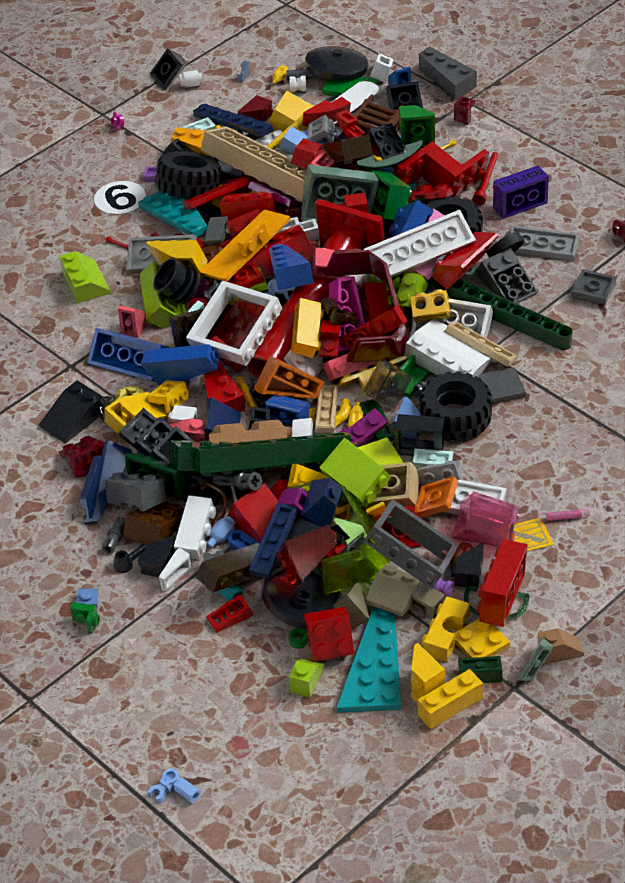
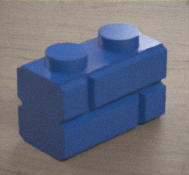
M274 395L266 401L265 409H270V420H279L284 424L292 425L293 420L309 418L310 404Z

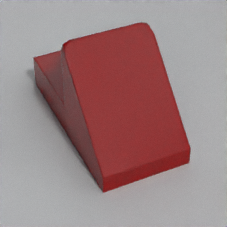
M322 320L320 357L338 358L341 325Z

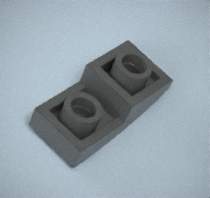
M228 216L211 217L206 231L205 244L219 245L223 243L226 237L225 229Z

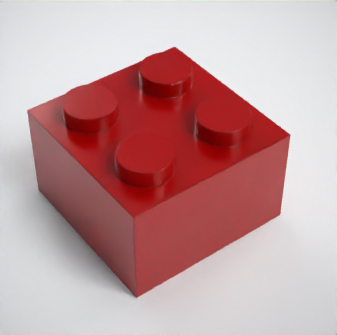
M345 607L304 614L309 652L313 662L355 654L350 618Z

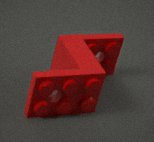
M431 142L397 166L396 177L407 185L419 180L420 177L432 186L448 184V186L453 187V194L450 196H458L464 189L470 188L475 181L481 180L484 177L490 152L483 149L464 164H461L434 142Z

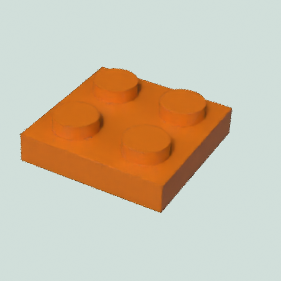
M453 476L421 486L415 505L416 516L419 518L429 517L433 514L450 510L458 484L457 479Z

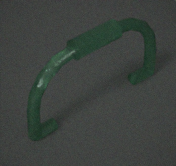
M466 586L464 602L469 603L470 591L477 592V586ZM518 592L517 597L524 598L523 606L518 612L509 614L507 619H514L525 613L530 598L528 593ZM470 605V612L480 616V613Z

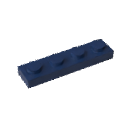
M278 502L249 568L250 574L270 578L297 515V507Z

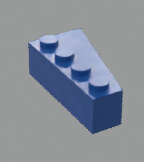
M418 200L399 208L394 215L395 221L389 229L388 239L426 224L427 217L432 216L434 210Z

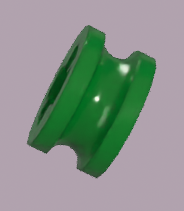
M294 628L290 631L289 643L293 648L301 649L307 645L306 630Z

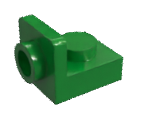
M72 602L70 611L73 621L86 623L88 633L93 634L95 627H98L100 623V615L97 613L96 606Z

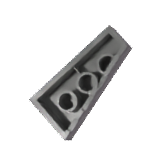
M431 47L419 53V70L429 79H433L438 87L444 88V92L447 95L450 94L454 101L477 87L476 70Z

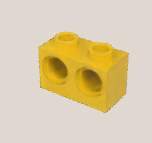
M435 290L428 294L417 293L410 297L415 323L451 317L449 297L446 290ZM438 301L444 302L441 306H436L435 304ZM421 304L426 305L423 309H417Z

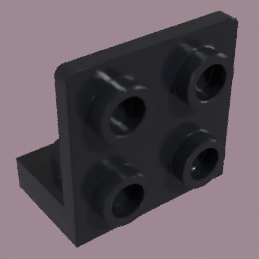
M393 123L369 129L361 135H369L370 142H374L382 160L404 153V144Z

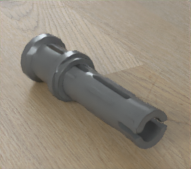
M241 472L238 475L215 474L213 483L217 486H237L241 490L248 488L258 490L262 485V477L256 472L250 474Z

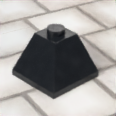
M167 48L150 74L166 90L184 69L187 62L180 54Z

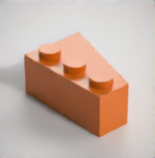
M270 355L254 390L266 395L275 394L278 396L287 395L317 399L324 381Z

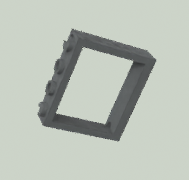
M393 499L363 541L431 589L444 573L459 546ZM384 521H387L442 559L439 567L380 528Z

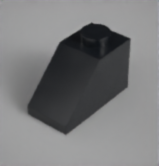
M172 535L146 546L144 552L138 558L141 574L159 578L175 553L174 544L176 536Z
M479 544L457 557L456 565H452L451 568L454 586L479 588L484 558V544Z

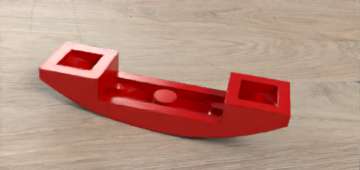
M348 110L336 113L335 118L349 139L359 137L365 133L357 126L358 119ZM372 142L373 154L380 155L374 142Z

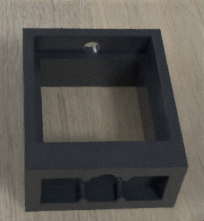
M398 414L397 421H393L392 433H395V435H393L392 445L396 447L398 455L414 456L415 449L443 451L444 418ZM403 430L434 433V441L403 438Z

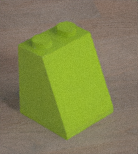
M346 438L339 443L319 467L327 478H331L342 487L344 494L365 508L374 501L376 495L391 479L382 466Z

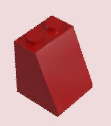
M264 483L258 490H253L234 502L227 516L236 522L235 528L243 531L260 544L278 500Z

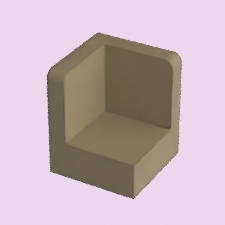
M423 584L413 595L414 601L426 606V617L430 620L435 619L439 604H443L445 601L444 594Z

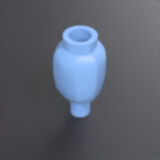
M229 516L218 520L211 529L210 539L206 545L212 549L216 543L225 542L228 539V534L235 530L234 525L236 522Z

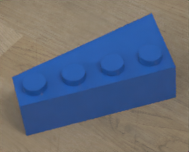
M275 244L272 248H269L278 290L314 283L309 261L287 245Z

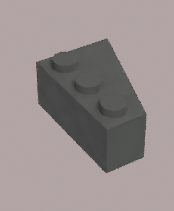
M122 472L113 473L112 477L105 479L108 503L120 506L126 503L131 509L138 506L140 511H145L166 501L164 478L156 477L153 474L140 476L138 473L124 475Z

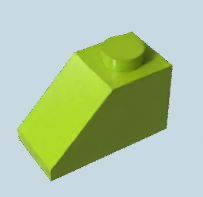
M308 658L297 660L289 675L290 692L310 698L324 670L325 663L313 662L312 659Z

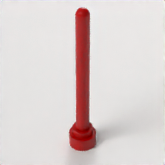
M497 152L492 153L481 186L473 195L472 201L476 205L481 206L486 202L487 195L485 192L498 158Z

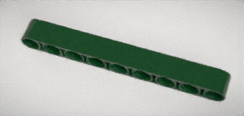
M434 279L436 290H446L449 299L490 305L493 311L492 320L560 350H568L572 346L573 330L567 325L459 279L447 290Z

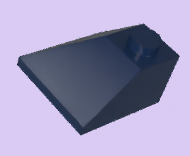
M331 478L312 480L301 516L322 528L331 527L340 502L342 487Z

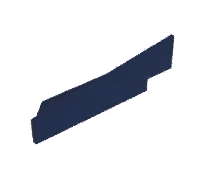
M105 441L102 457L101 455L93 457L79 499L80 506H84L86 511L83 520L85 525L97 523L100 520L108 503L105 479L112 477L113 473L123 472L126 466L125 454L132 453L131 449L111 441Z

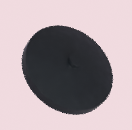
M324 46L315 48L307 53L305 66L311 73L322 78L351 80L359 78L367 72L368 59L362 53L350 48Z
M284 566L273 570L270 578L265 579L261 593L263 602L272 615L280 621L300 629H306L304 614L335 609L333 605L342 595L338 586L326 575L303 566Z

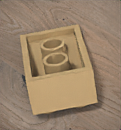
M412 462L380 465L386 470L391 479L367 507H372L380 502H384L387 507L393 499L402 506L414 505L415 508L418 499L419 475ZM354 500L353 504L355 506H362Z

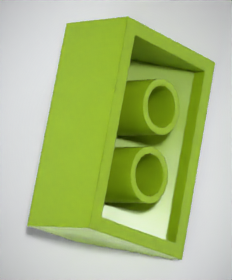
M77 251L59 256L62 273L77 303L111 293L95 259Z

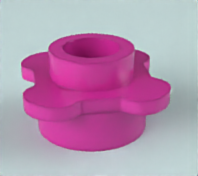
M113 112L111 125L119 131L120 127L124 126V117L122 114L117 115V112Z

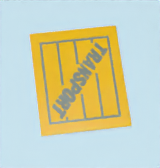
M539 518L498 528L503 540L508 539L528 544L527 551L554 545L544 523Z

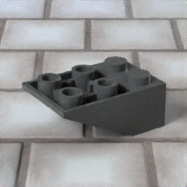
M511 248L482 261L476 269L486 287L494 294L514 303H518L538 293V290Z

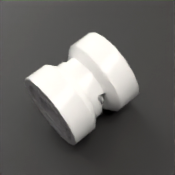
M300 76L299 78L290 77V93H295L297 90L306 92L305 76Z

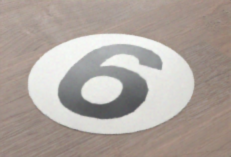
M117 181L101 187L94 196V202L100 210L106 213L123 214L139 207L138 202L146 197V193L140 185L134 182Z

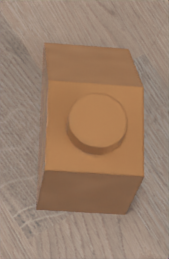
M559 628L538 632L537 645L544 638L554 646L543 664L584 656V651L578 637Z

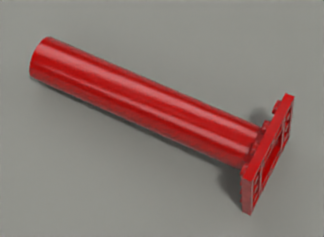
M318 199L315 203L321 248L334 251L345 249L364 250L385 240L383 217ZM313 276L314 283L297 286L282 307L280 315L274 321L272 328L265 335L262 344L255 351L254 357L247 364L248 370L252 375L259 379L270 355L287 363L284 357L292 348L294 312L299 299L303 298L321 303L325 297H329V283L336 279Z

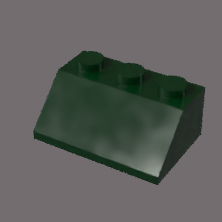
M138 453L125 454L128 475L138 473L140 476L153 474L156 477L164 478L165 494L167 496L180 500L191 485L189 471L176 470L171 464L153 459L150 456Z

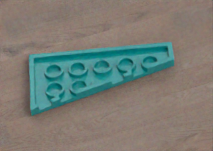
M158 190L156 193L146 196L138 202L140 209L187 235L194 234L198 237L207 231V224L196 207L193 209H185L182 202L189 199L169 196L167 193L164 194L161 190Z
M373 606L338 702L337 713L401 710L395 614Z

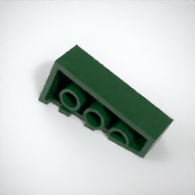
M171 440L169 464L176 470L196 471L194 447L228 444L231 442L220 441L219 443H212L210 441Z

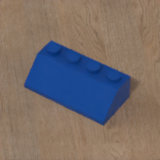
M95 328L87 363L154 381L141 365L144 351L169 348V346Z

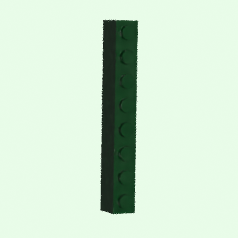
M346 432L198 446L194 447L195 470L202 474V476H213L214 472L232 474L233 470L251 472L253 468L270 470L272 466L289 468L291 464H299L301 466H307L310 462L323 464L344 438L351 442V435Z

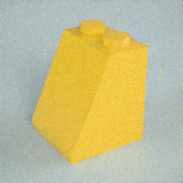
M286 91L268 124L273 126L272 132L279 129L282 131L286 130L303 115V112L312 108L313 105ZM301 124L297 130L301 132L308 130V127H304Z

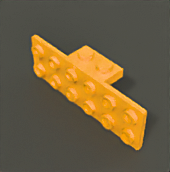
M263 210L200 270V274L227 282L291 220L290 216Z

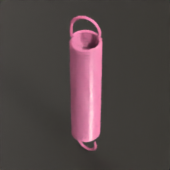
M588 509L541 514H546V521L582 518V510Z

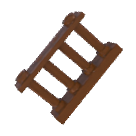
M372 94L367 99H364L362 106L354 115L358 119L357 126L359 128L369 130L376 126L379 127L393 123L396 131L398 130L399 109L394 111L372 103L374 97Z

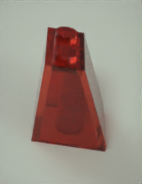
M329 525L284 541L277 551V557L292 590H296L336 546L337 535L334 530H331Z

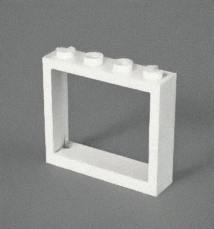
M222 281L186 339L190 346L210 344L218 352L220 358L247 366L250 359L254 357L259 345L262 344L265 335L272 328L277 316L280 315L282 306L278 297ZM232 296L266 307L240 349L205 339Z

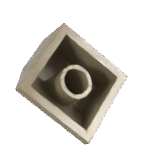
M385 565L376 574L366 596L365 603L403 616L416 603L413 600V595L419 590L422 582L394 566Z

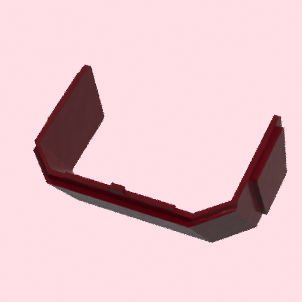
M345 249L335 250L332 253L324 271L325 277L373 274L387 284L392 308L399 305L391 274L384 260L369 250ZM405 324L398 326L392 336L355 339L346 361L352 363L400 357L405 350L406 342L409 340Z

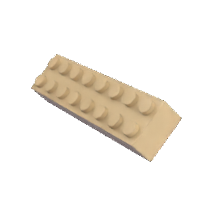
M228 127L204 131L201 150L206 152L208 156L218 158L220 162L227 163L232 168L243 171L245 175L257 178L259 182H265L271 188L278 189L283 194L294 197L298 202L303 201L306 168L291 164V158Z

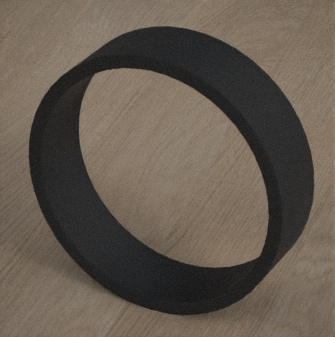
M513 232L493 244L486 254L490 258L509 248L516 252L525 241L519 232Z

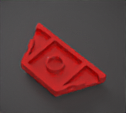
M431 184L421 185L411 192L409 199L447 197L453 194V187L448 186V184H438V186H431Z

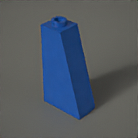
M210 344L144 351L141 365L160 386L166 380L185 381L217 370L220 356Z

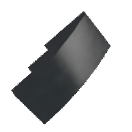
M145 408L134 416L118 433L121 438L143 455L169 463L171 440L194 442L177 426L172 428L161 417L156 419Z

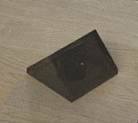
M381 358L363 391L373 400L396 409L414 376Z

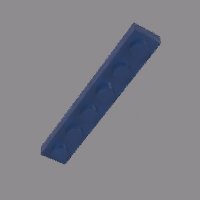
M201 104L193 110L195 117L201 119L208 117L214 123L261 138L273 131L272 124L208 104Z

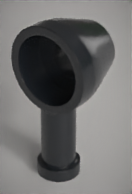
M141 544L129 554L124 550L116 552L113 559L115 571L119 573L129 572L133 568V560L144 552L146 546Z

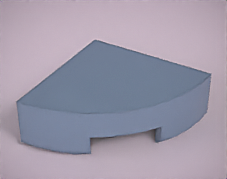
M245 60L240 65L242 67L240 74L237 75V82L243 83L250 75L249 61Z

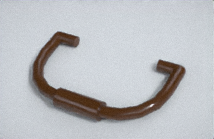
M205 481L199 489L201 492H204L206 487H209L219 492L223 498L222 508H219L210 523L212 529L215 523L223 519L226 514L228 498L224 490L219 486ZM181 520L175 528L177 532L179 530Z

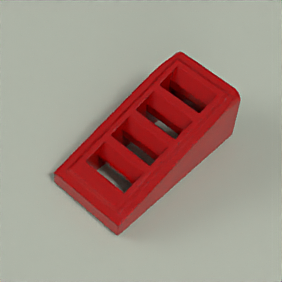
M240 594L207 615L206 618L217 633L250 618L254 614ZM226 614L228 618L224 619L223 615ZM219 618L221 623L218 624L215 619Z

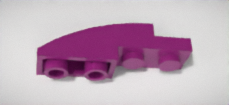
M375 408L348 429L345 427L339 432L350 434L351 443L356 447H361L372 440L373 435L388 425V422Z

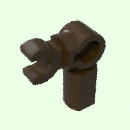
M325 297L321 301V307L330 316L329 320L333 324L342 325L350 323L358 325L360 318L355 317V312H347L340 309L336 302L329 297Z

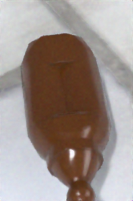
M462 542L459 544L450 561V570L452 565H456L458 556L473 548L470 543Z

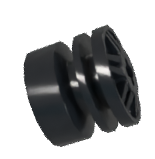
M170 258L158 269L154 277L153 287L155 291L163 296H168L170 300L175 301L177 304L184 305L196 294L201 278L197 271L186 267L175 258Z

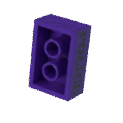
M537 165L494 180L493 209L502 219L547 204L549 176Z

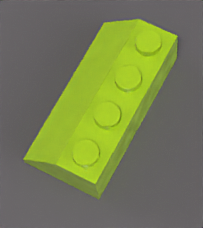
M152 260L139 274L146 320L159 328L170 327L169 317L186 313L185 304L179 305L175 301L170 300L168 296H163L155 291L153 287L154 277L161 265Z

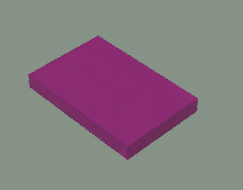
M250 182L248 185L249 189L256 192L267 191V193H273V199L286 206L302 208V202H298L292 196L283 194L278 189L271 188L266 183Z

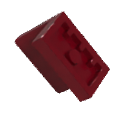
M85 436L80 439V442L67 444L58 452L60 456L69 460L73 474L78 478L89 472L94 456L101 455L102 457L104 442L91 436Z

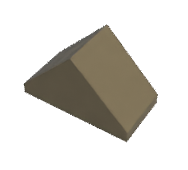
M356 583L346 590L333 605L335 608H346L352 628H357L369 619L360 583Z

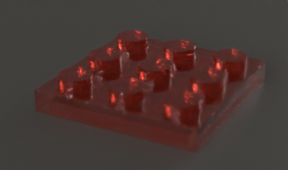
M238 299L209 337L212 339L214 336H217L228 346L240 349L266 307Z

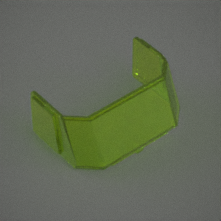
M312 481L288 489L302 487L308 493ZM338 484L342 487L338 508L349 504L350 512L356 514L368 535L373 525L364 509L345 486ZM364 542L360 549L323 559L321 566L325 594L350 588L356 583L364 584L373 581L376 574L385 565L388 566L390 560Z

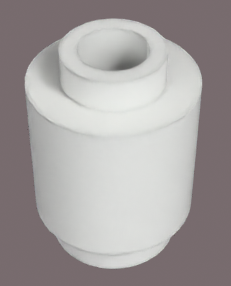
M198 70L179 74L181 87L200 86V82H203L202 74L198 73Z

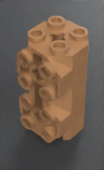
M279 420L254 422L249 430L244 429V426L240 423L216 425L213 428V431L209 434V441L212 443H219L220 441L238 443L291 437L290 427L283 426Z

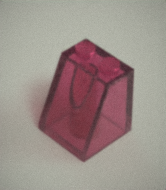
M474 491L461 501L452 538L495 547L501 546L504 539L513 541L515 537V532H513L514 525L517 524L519 519V513H517L519 506Z

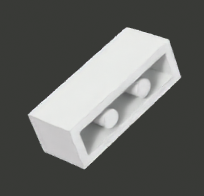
M188 496L174 549L176 551L178 548L186 551L190 554V559L200 560L201 554L206 550V536L210 535L211 518L214 519L216 514V507L213 506L212 499Z

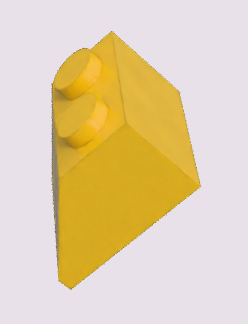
M416 643L414 645L411 666V696L418 703L417 700L445 684V669L420 644Z

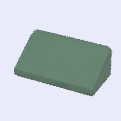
M542 638L521 670L518 679L521 681H532L554 646Z

